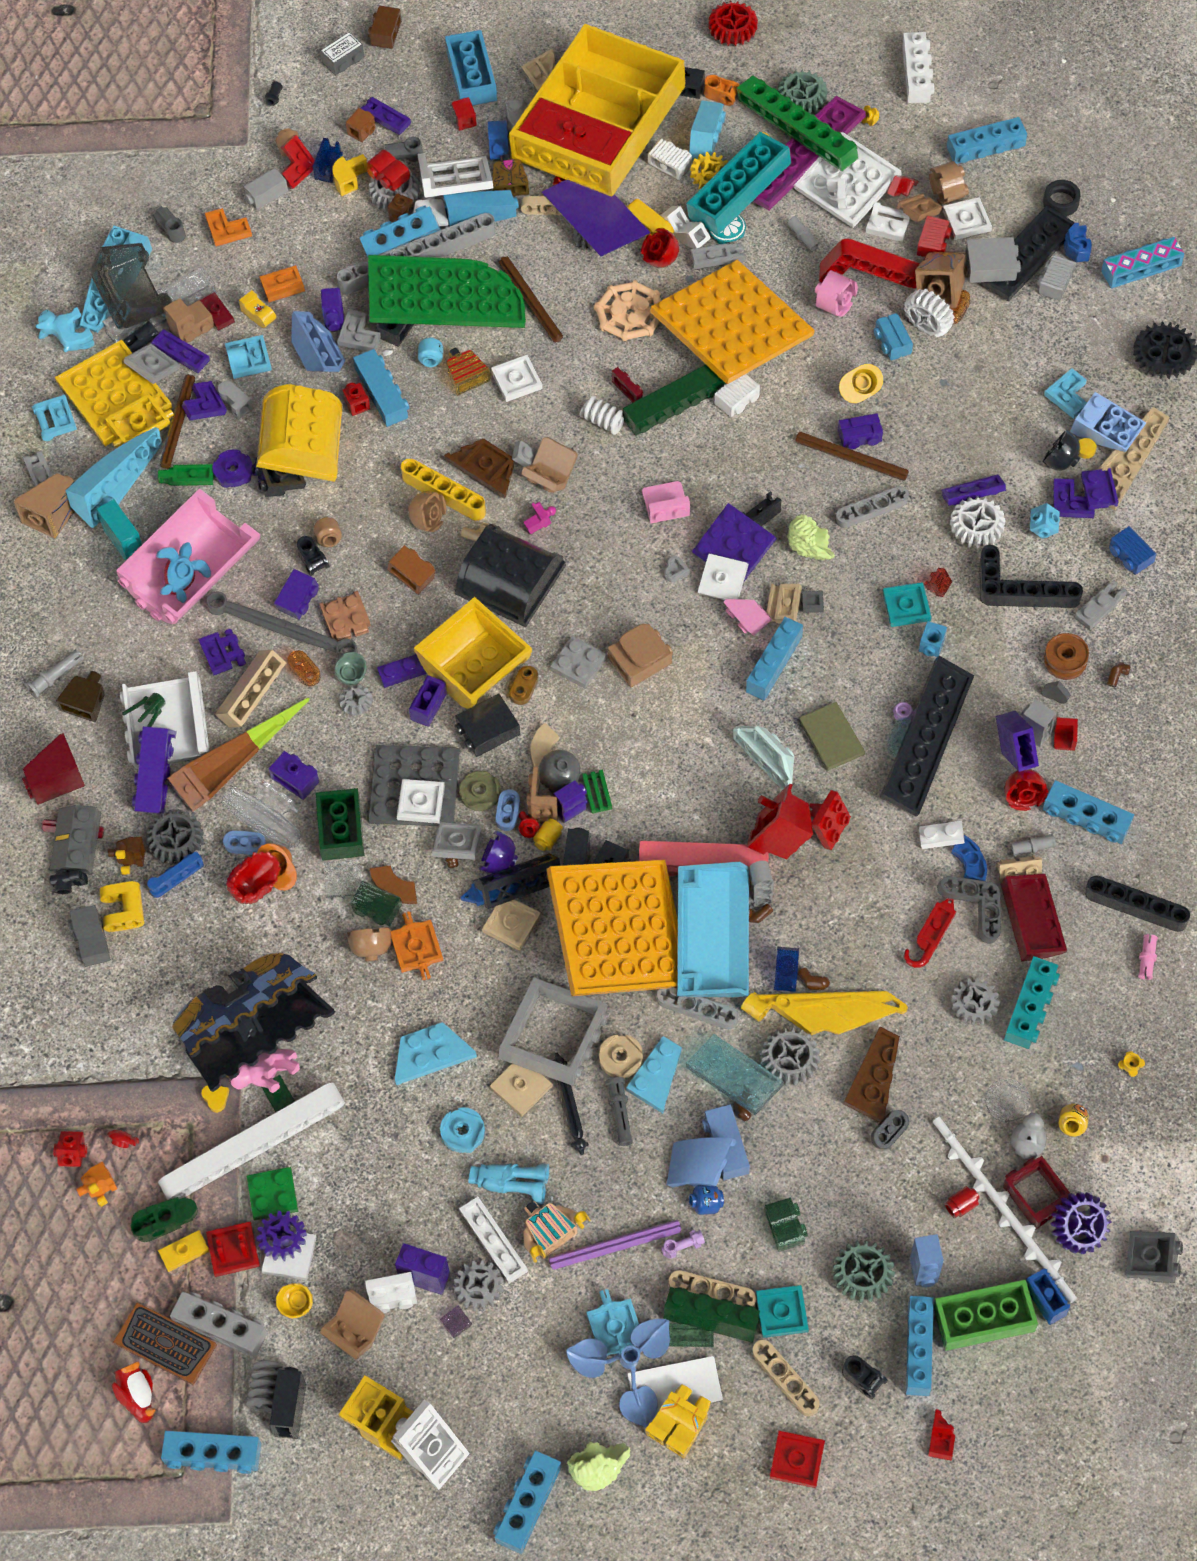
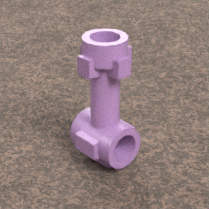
M693 1230L689 1232L690 1237L677 1242L672 1239L665 1240L664 1247L661 1249L663 1256L672 1259L676 1257L679 1250L692 1245L696 1249L700 1248L701 1244L705 1243L701 1231L695 1232Z

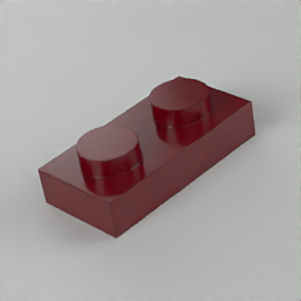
M619 367L611 371L612 383L632 403L643 398L642 388L638 384H634L625 371L623 372Z

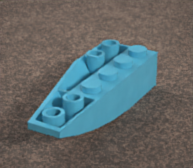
M113 226L96 258L80 327L89 328L91 331L98 333L118 309L152 251L147 236Z
M152 428L119 446L90 467L66 489L70 506L90 527L94 528L101 522L97 508L113 499L119 505L163 443L159 428Z

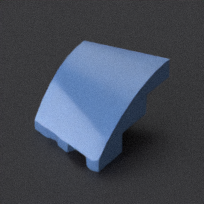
M697 1138L674 1142L667 1185L673 1188L686 1184L693 1187L698 1185L715 1187L727 1163L725 1156L730 1146L735 1145L736 1140L733 1138Z

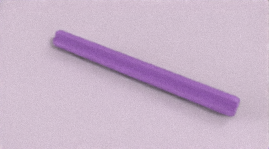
M674 1220L549 1257L550 1267L552 1270L678 1234L681 1232V1226L678 1220Z

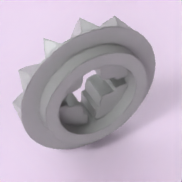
M360 684L359 686L351 685L350 688L344 689L343 693L339 695L340 707L349 715L364 714L372 706V694L368 688H364ZM354 694L359 698L358 705L353 700Z

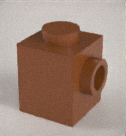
M360 108L346 121L347 135L362 143L369 135L373 134L376 128L374 115Z

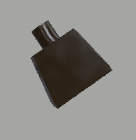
M90 671L87 678L74 676L56 700L60 711L96 723L105 696L103 686L98 683L101 675L95 671Z

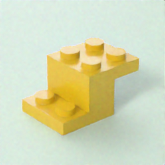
M364 1375L338 1415L341 1419L359 1429L361 1437L399 1461L402 1460L404 1456L391 1440L397 1432V1422L401 1418L408 1419L414 1411L406 1407L403 1398Z

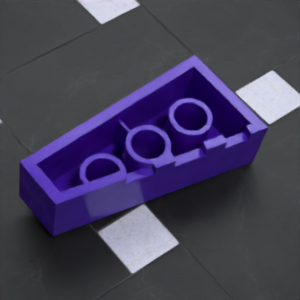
M143 726V730L139 732L138 741L141 744V750L137 753L136 757L139 770L134 778V785L137 786L136 794L132 798V806L135 807L134 811L164 813L168 785L165 784V780L170 777L171 772L168 759L173 757L174 753L171 738L176 739L177 731Z

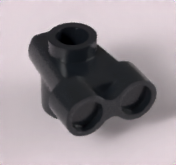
M62 869L57 870L55 875H50V884L54 887L56 894H70L72 886L87 885L88 877L86 873L82 874L80 869L71 870L70 872L69 870Z

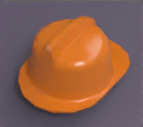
M272 843L262 845L257 850V853L269 851L280 862L279 867L281 870L277 876L278 881L273 887L283 891L291 889L296 883L297 872L292 863L290 851L282 845Z

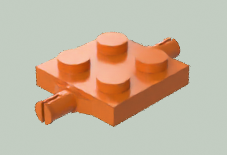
M407 911V916L406 912L402 914L405 925L400 929L391 931V940L401 972L419 969L422 980H426L424 972L428 980L431 978L428 966L444 961L432 921L413 922L411 912Z

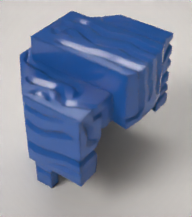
M1079 222L1074 223L1066 233L1064 251L1065 255L1075 262L1089 261L1092 243L1090 238H1086V225L1079 226Z

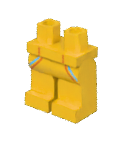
M681 1384L674 1393L670 1392L653 1421L645 1429V1433L663 1446L666 1443L667 1449L685 1459L708 1419L707 1413L711 1401L700 1396L695 1405L691 1404L687 1400L691 1396L692 1390Z

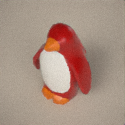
M137 1361L113 1372L116 1383L112 1384V1389L116 1399L137 1421L147 1423L153 1418L156 1411L151 1406L153 1382L147 1370L142 1369L141 1371L139 1368L140 1363Z

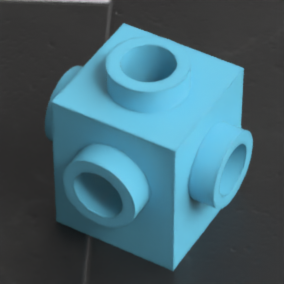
M1048 503L1031 509L1030 531L1042 539L1059 533L1060 512Z

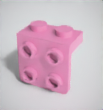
M675 481L643 488L642 494L650 524L690 516V501L688 496L684 495L681 482Z

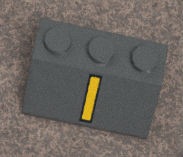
M72 805L59 808L50 871L65 869L70 872L71 870L80 869L82 874L92 875L102 814L97 807Z

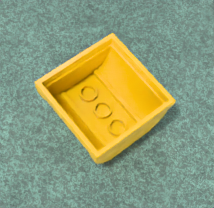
M292 384L281 385L267 392L262 400L256 467L335 482L338 473L342 404L340 400L331 392Z
M474 597L414 647V652L417 654L427 674L446 682L447 694L460 706L469 709L477 703L480 697L519 664L525 663L531 656L532 648Z

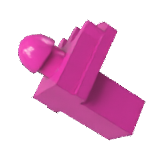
M533 502L531 504L536 515L524 521V525L530 535L551 524L549 517L556 513L554 506H549L544 510L540 502L536 504Z

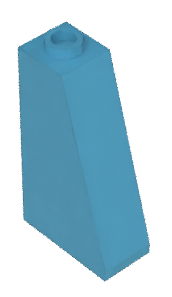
M511 190L462 192L443 195L448 227L483 213L492 214L495 222L517 217L518 200L516 197H513Z

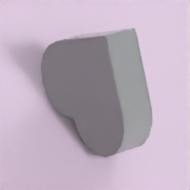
M677 556L668 558L665 569V579L667 581L676 582L690 574V570L681 558Z

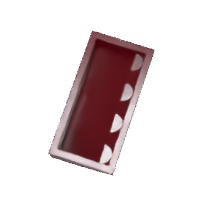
M1046 873L1006 876L1000 885L1021 962L1032 961L1033 956L1045 959L1066 953L1067 947Z

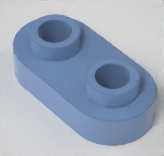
M505 790L499 796L495 818L497 827L503 831H510L517 825L520 796L514 790ZM504 820H510L509 823H503Z
M230 831L224 836L223 843L225 849L230 853L252 855L253 852L257 853V850L266 844V840L258 832ZM233 842H238L236 846H232ZM254 844H259L258 847H252Z

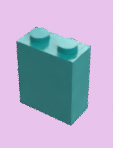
M115 499L98 507L97 512L104 532L126 561L142 546L138 531Z

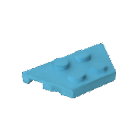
M443 1022L402 1036L400 1040L395 1083L399 1085L476 1058V1051Z

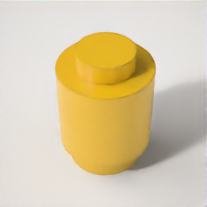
M554 819L545 821L533 838L534 845L541 851H550L562 834V825Z

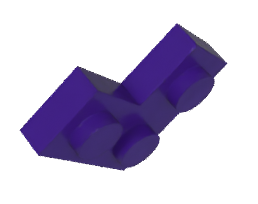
M212 381L194 383L192 390L197 399L186 400L182 404V408L189 421L222 416L227 411Z
M1054 478L1053 507L1060 512L1059 517L1094 519L1095 509H1088L1086 497L1074 496V479Z

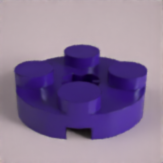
M226 450L218 455L219 458L216 462L214 461V477L222 487H238L251 481L253 474L252 460L249 455L246 456L240 450ZM230 466L237 468L235 471L228 470L231 469Z

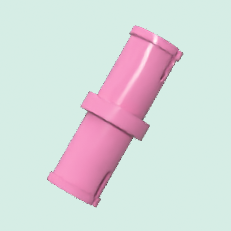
M1145 934L1143 936L1142 952L1139 954L1141 963L1138 977L1145 980L1146 973L1147 980H1151L1153 978L1154 962L1157 960L1155 951L1158 937L1151 934L1150 941L1149 934Z

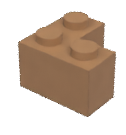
M179 298L164 307L169 331L186 343L193 341L196 337L210 331L214 327L211 313L200 300L187 307Z

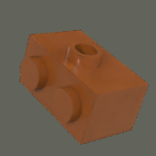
M405 545L389 561L387 569L418 595L434 579L436 571L430 562L421 559L414 549H409Z

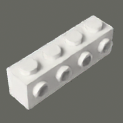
M926 32L903 33L902 49L907 102L928 103L930 102L931 95H934V83H931V80H933V69H929L931 65V54H928V51H930V40H926Z

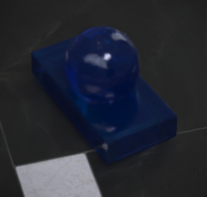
M777 946L774 990L796 992L799 948Z

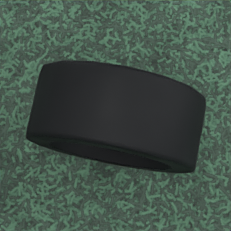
M1065 179L1055 180L1046 186L1043 205L1044 207L1048 205L1065 217L1072 215L1077 211L1080 203V189L1071 181ZM1066 193L1072 197L1073 201L1067 204L1056 203L1052 200L1051 195Z

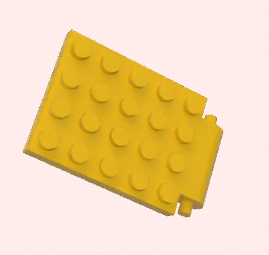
M122 339L55 377L56 383L106 447L112 443L115 449L152 428L157 427L161 431L170 425L169 418L174 415L171 410L173 408L171 402L156 383L152 384L124 363L125 357L132 354V352Z

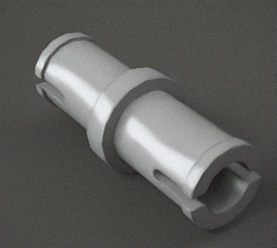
M796 216L789 219L787 225L796 233L797 239L803 241L810 251H815L820 246V242L810 233L811 230L805 227Z
M1051 834L1038 838L1032 836L1028 840L1012 842L1010 845L1013 856L1028 852L1034 854L1038 850L1056 847L1054 835Z

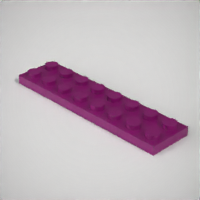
M835 96L815 116L823 123H827L836 132H843L847 135L866 117L864 110ZM793 138L785 144L790 149L791 164L753 200L754 203L768 211L794 187L797 181L820 157Z

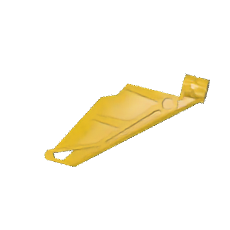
M888 991L757 994L754 992L745 999L741 1010L760 1022L772 1008L810 1035L822 1031L839 1035L894 1013L904 1014L907 1012L908 1006ZM893 1001L899 1005V1008L883 1003Z

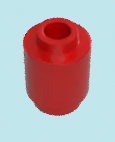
M965 1186L950 1196L944 1204L953 1218L962 1217L979 1205L978 1200L980 1197L974 1188Z

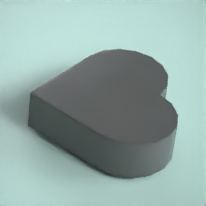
M1060 681L1047 683L1042 690V694L1046 698L1054 699L1061 704L1067 703L1070 697L1069 691Z

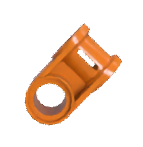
M709 75L705 78L704 96L709 100L732 106L735 102V96L738 94L737 87L739 84L717 75Z

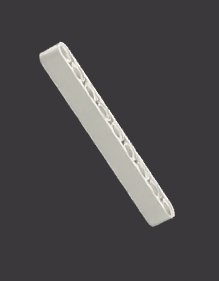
M328 1083L162 1177L158 1184L167 1200L176 1197L179 1199L184 1198L337 1111L345 1104V1101L335 1084Z

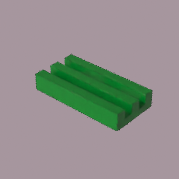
M603 769L597 773L593 771L588 775L586 773L582 774L591 813L612 810V803ZM596 778H600L607 804L606 806H603ZM588 780L593 782L599 805L597 808L594 805Z

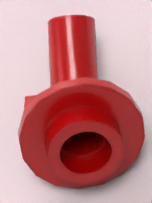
M521 811L518 814L521 820L519 832L524 837L533 838L540 829V825L537 819L532 816L530 818L525 811Z

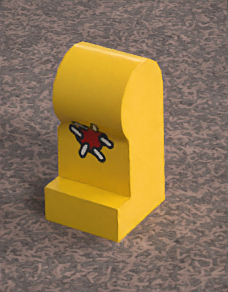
M251 290L239 300L241 312L260 327L265 328L276 319L274 311L265 305L254 291Z

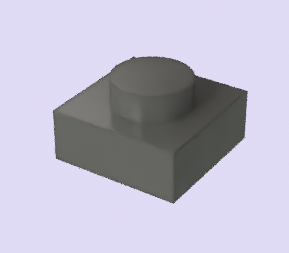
M823 590L802 591L803 613L824 612Z

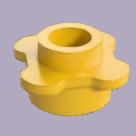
M866 105L864 107L866 117L861 122L873 126L879 119V111L877 108H870L869 105Z
M1132 1051L1126 1052L1124 1059L1118 1063V1067L1127 1071L1131 1077L1137 1076L1138 1070L1145 1066V1061Z

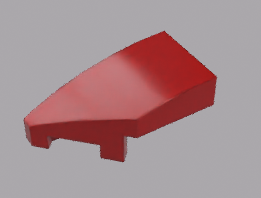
M895 175L887 193L892 196H900L902 194L908 197L913 185L917 186L919 181L914 178Z
M939 1409L935 1410L928 1456L952 1461L955 1428L947 1423Z

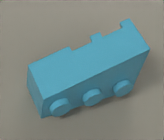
M701 101L691 129L689 153L692 155V163L694 158L698 159L699 154L705 156L706 152H708L710 156L713 155L716 143H718L719 133H721L723 123H725L726 112L723 111L724 104Z

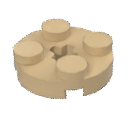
M629 1035L610 1036L600 1047V1066L611 1077H623L624 1079L631 1077L638 1072L643 1063L640 1043ZM616 1053H626L625 1060H617Z

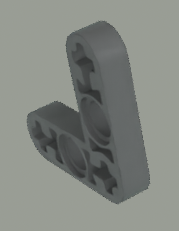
M953 876L944 877L937 885L938 893L945 898L978 903L979 938L984 943H994L1001 933L1000 889L998 886L986 881ZM946 883L948 884L949 888H952L950 891L948 890V887L944 886ZM964 886H970L973 889V895L967 894L964 891ZM986 908L994 912L993 918L985 914L984 910ZM989 924H992L990 926V933L993 934L992 936H990V934L986 932V930L989 928Z

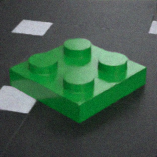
M291 1167L247 1175L254 1221L269 1218L270 1213L275 1217L278 1211H281L282 1215H285L287 1211L290 1213L299 1212Z

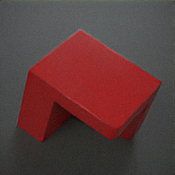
M467 97L453 101L452 107L456 115L459 131L477 126L476 113L470 98Z
M1057 717L1054 726V749L1075 751L1078 738V719Z

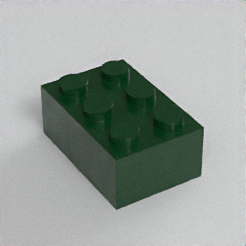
M358 788L315 792L319 848L322 861L365 856L361 802Z

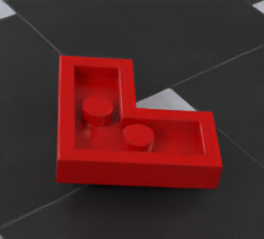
M293 135L281 146L283 152L292 162L281 172L290 189H294L318 166V163L297 135Z

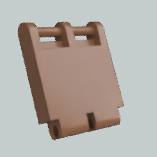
M358 590L354 591L352 595L343 598L339 596L336 597L337 600L325 604L323 602L319 603L332 639L336 638L337 641L351 639V632H354L355 637L369 633L370 620Z

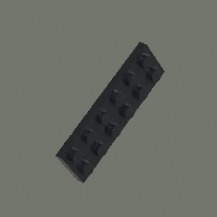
M1047 205L1014 239V245H1018V257L1016 259L1017 261L1020 260V272H1017L1016 280L978 283L1009 302L1064 244L1065 235L1075 222Z

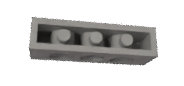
M182 1291L170 1315L172 1321L200 1335L256 1358L268 1334L263 1322L255 1318L248 1320L239 1311L233 1309L227 1311L218 1302L211 1300L209 1303L202 1300L203 1297L197 1293L190 1292L188 1294ZM198 1310H204V1311H205V1313H204V1315H203L202 1317H200V1318H195V1317H194V1314H195ZM218 1319L226 1320L222 1326H214ZM238 1328H246V1332L243 1335H235Z

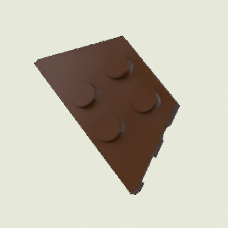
M484 438L475 441L471 445L460 447L461 450L453 454L448 452L444 455L445 461L502 498H506L515 464L512 456Z

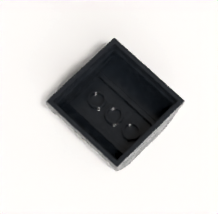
M489 524L484 528L463 560L457 578L455 595L468 601L475 597L491 612L526 628L564 570L566 562L563 556L556 552L551 553L503 531L500 526Z

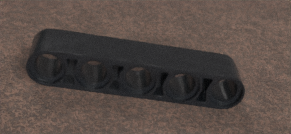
M1092 876L1087 882L1085 895L1092 902L1175 932H1181L1187 927L1190 911L1185 906L1102 876ZM1091 887H1098L1100 891H1094ZM1112 894H1118L1121 898H1114ZM1137 901L1142 905L1136 906L1133 904V902ZM1153 909H1159L1163 913H1156ZM1179 916L1183 921H1178L1174 917Z

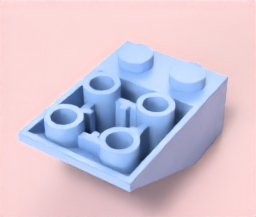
M1095 392L1075 419L1070 432L1081 439H1092L1096 445L1126 452L1146 425V422Z

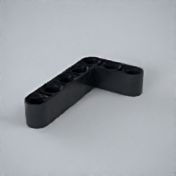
M991 544L982 548L979 571L980 600L983 604L987 606L1076 608L1079 606L1083 587L1078 582L1000 580L999 549Z

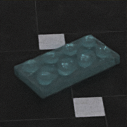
M715 1034L686 1062L687 1069L754 1115L783 1087V1080Z

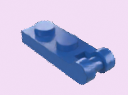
M195 851L192 854H188L180 863L166 869L164 874L158 878H150L147 885L151 896L154 898L161 897L204 867L199 853Z

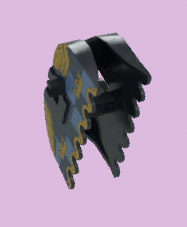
M274 953L256 959L240 969L239 972L234 971L228 975L234 989L233 992L228 994L223 986L220 985L208 987L190 1000L175 1017L172 1028L176 1036L185 1045L188 1057L206 1081L211 1092L216 1091L221 1086L220 1081L222 1078H236L240 1074L239 1068L242 1065L249 1067L256 1065L259 1061L258 1056L261 1053H275L278 1049L277 1044L279 1041H293L297 1036L296 1031L298 1029H312L316 1024L315 1019L317 1017L328 1018L335 1014V1010L306 984L316 980L317 975L305 968L290 955Z

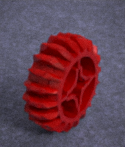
M730 0L728 4L723 2L722 6L717 5L716 9H712L708 28L715 41L720 40L721 44L727 43L728 46L734 44L736 47L737 43L743 45L744 41L749 42L751 38H754L758 28V19L751 6L746 7L745 3L739 4L738 1L732 3Z

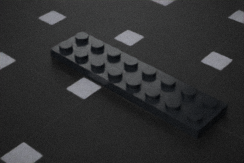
M941 656L935 658L881 792V798L915 817L920 814L975 675Z

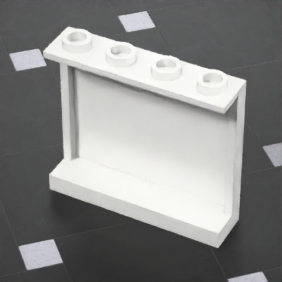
M197 672L188 673V678L130 688L126 684H122L123 691L120 692L121 703L125 704V710L141 701L145 696L150 697L152 693H158L165 699L166 704L161 708L162 713L157 717L152 727L177 731L176 739L171 738L174 753L173 757L168 759V764L197 759L210 752L201 680ZM144 704L123 716V721L125 724L127 723L128 731H125V739L130 745L127 757L129 763H132L136 769H139V765L136 763L137 753L141 750V744L138 741L139 732L143 730V726L147 727L154 715L149 714L141 723L138 722V719L145 712Z

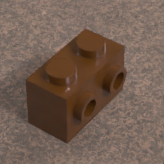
M379 5L377 13L374 12L373 25L368 29V37L371 39V46L393 49L402 22L401 10L399 8Z

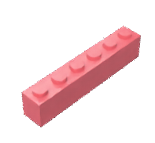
M640 841L639 861L665 860L668 876L678 875V866L741 862L750 867L751 864L757 861L768 862L769 859L768 852L763 855L748 848L747 844Z

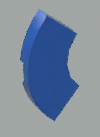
M964 835L965 843L955 844L951 854L962 862L965 870L964 878L986 881V860L979 846Z

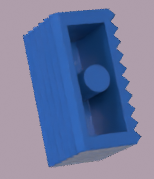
M1130 526L1111 538L1109 545L1111 554L1120 558L1124 567L1128 571L1133 572L1134 575L1155 562L1156 552Z
M1044 1268L1028 1277L1026 1283L1031 1298L1047 1323L1051 1325L1067 1316L1070 1304H1067L1068 1300H1065V1296H1062L1063 1293L1057 1288L1058 1285L1052 1280L1053 1277Z

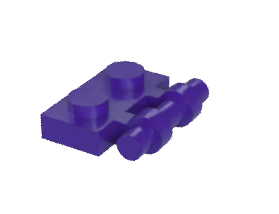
M232 629L225 630L226 636L220 638L218 632L198 639L213 676L233 669L231 661H237L239 666L246 664L245 653L243 649H240L238 637L233 633ZM230 646L232 651L227 653L224 647Z

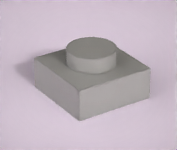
M520 440L515 443L512 460L523 467L532 465L535 449Z

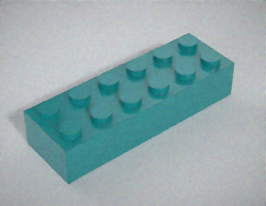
M759 132L686 203L689 219L694 222H702L706 229L719 235L791 164L789 147Z

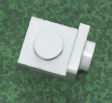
M834 177L827 179L828 192H834V201H838V208H846V178Z

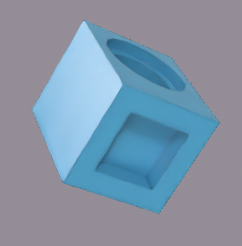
M927 621L920 641L919 652L926 656L938 657L946 638L947 627Z

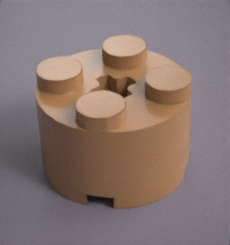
M950 161L930 168V171H932L929 174L933 194H938L940 199H937L940 205L962 199L965 195L969 194L968 186L964 183L963 179L965 172L962 165L958 166L954 161Z

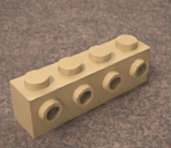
M273 650L259 651L215 715L229 728L242 727L275 678L280 674L286 662Z

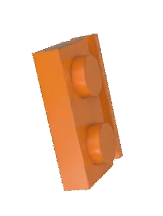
M296 265L259 276L268 302L305 292V286Z

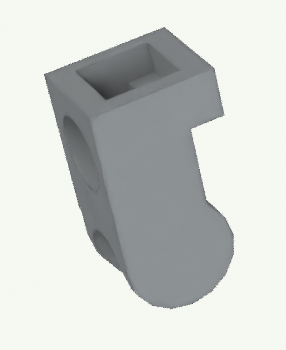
M230 381L220 383L218 386L219 396L224 404H229L232 414L237 420L253 409L251 398Z

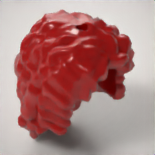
M261 851L259 853L253 852L251 857L244 858L241 863H238L232 869L227 878L226 886L229 894L240 904L251 905L257 903L259 899H262L263 896L272 891L273 885L278 881L277 876L281 868L279 867L280 862L277 860V857L271 855L269 851L266 853Z

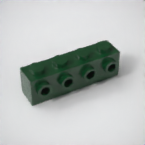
M670 1287L664 1306L663 1319L753 1343L759 1322L760 1310L750 1305L734 1304L727 1299L711 1298L705 1293H692L682 1287Z

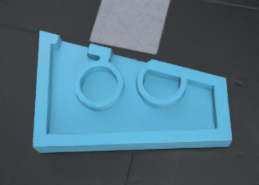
M663 1036L630 1081L626 1091L663 1114L682 1047Z

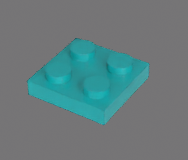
M923 582L883 588L882 593L890 627L931 621L932 616Z
M802 1285L756 1291L758 1310H760L759 1319L762 1338L809 1332Z

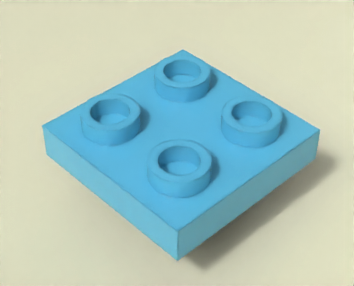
M263 335L225 343L234 379L272 370Z

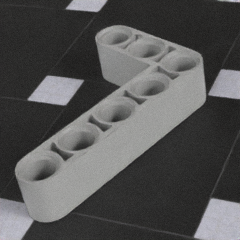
M757 861L749 867V908L751 909L761 908L766 903H772L774 881L767 861ZM678 897L673 900L678 919Z

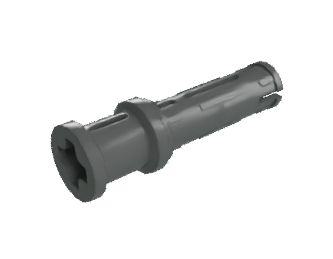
M613 1077L605 1081L610 1095L608 1102L610 1106H613L619 1146H628L633 1143L626 1109L628 1096L625 1095L623 1086L625 1079L623 1077Z

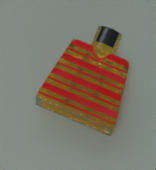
M453 348L449 351L450 359L446 361L447 372L457 396L490 381L489 368L472 350L461 353L458 348Z

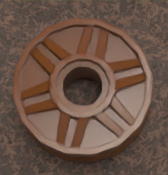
M1061 633L1052 637L1047 643L1044 655L1046 669L1051 675L1062 680L1079 677L1087 666L1089 658L1088 645L1078 635L1071 633ZM1063 655H1068L1070 658H1065Z

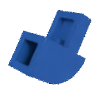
M507 120L488 121L490 160L500 159L502 155L509 154Z

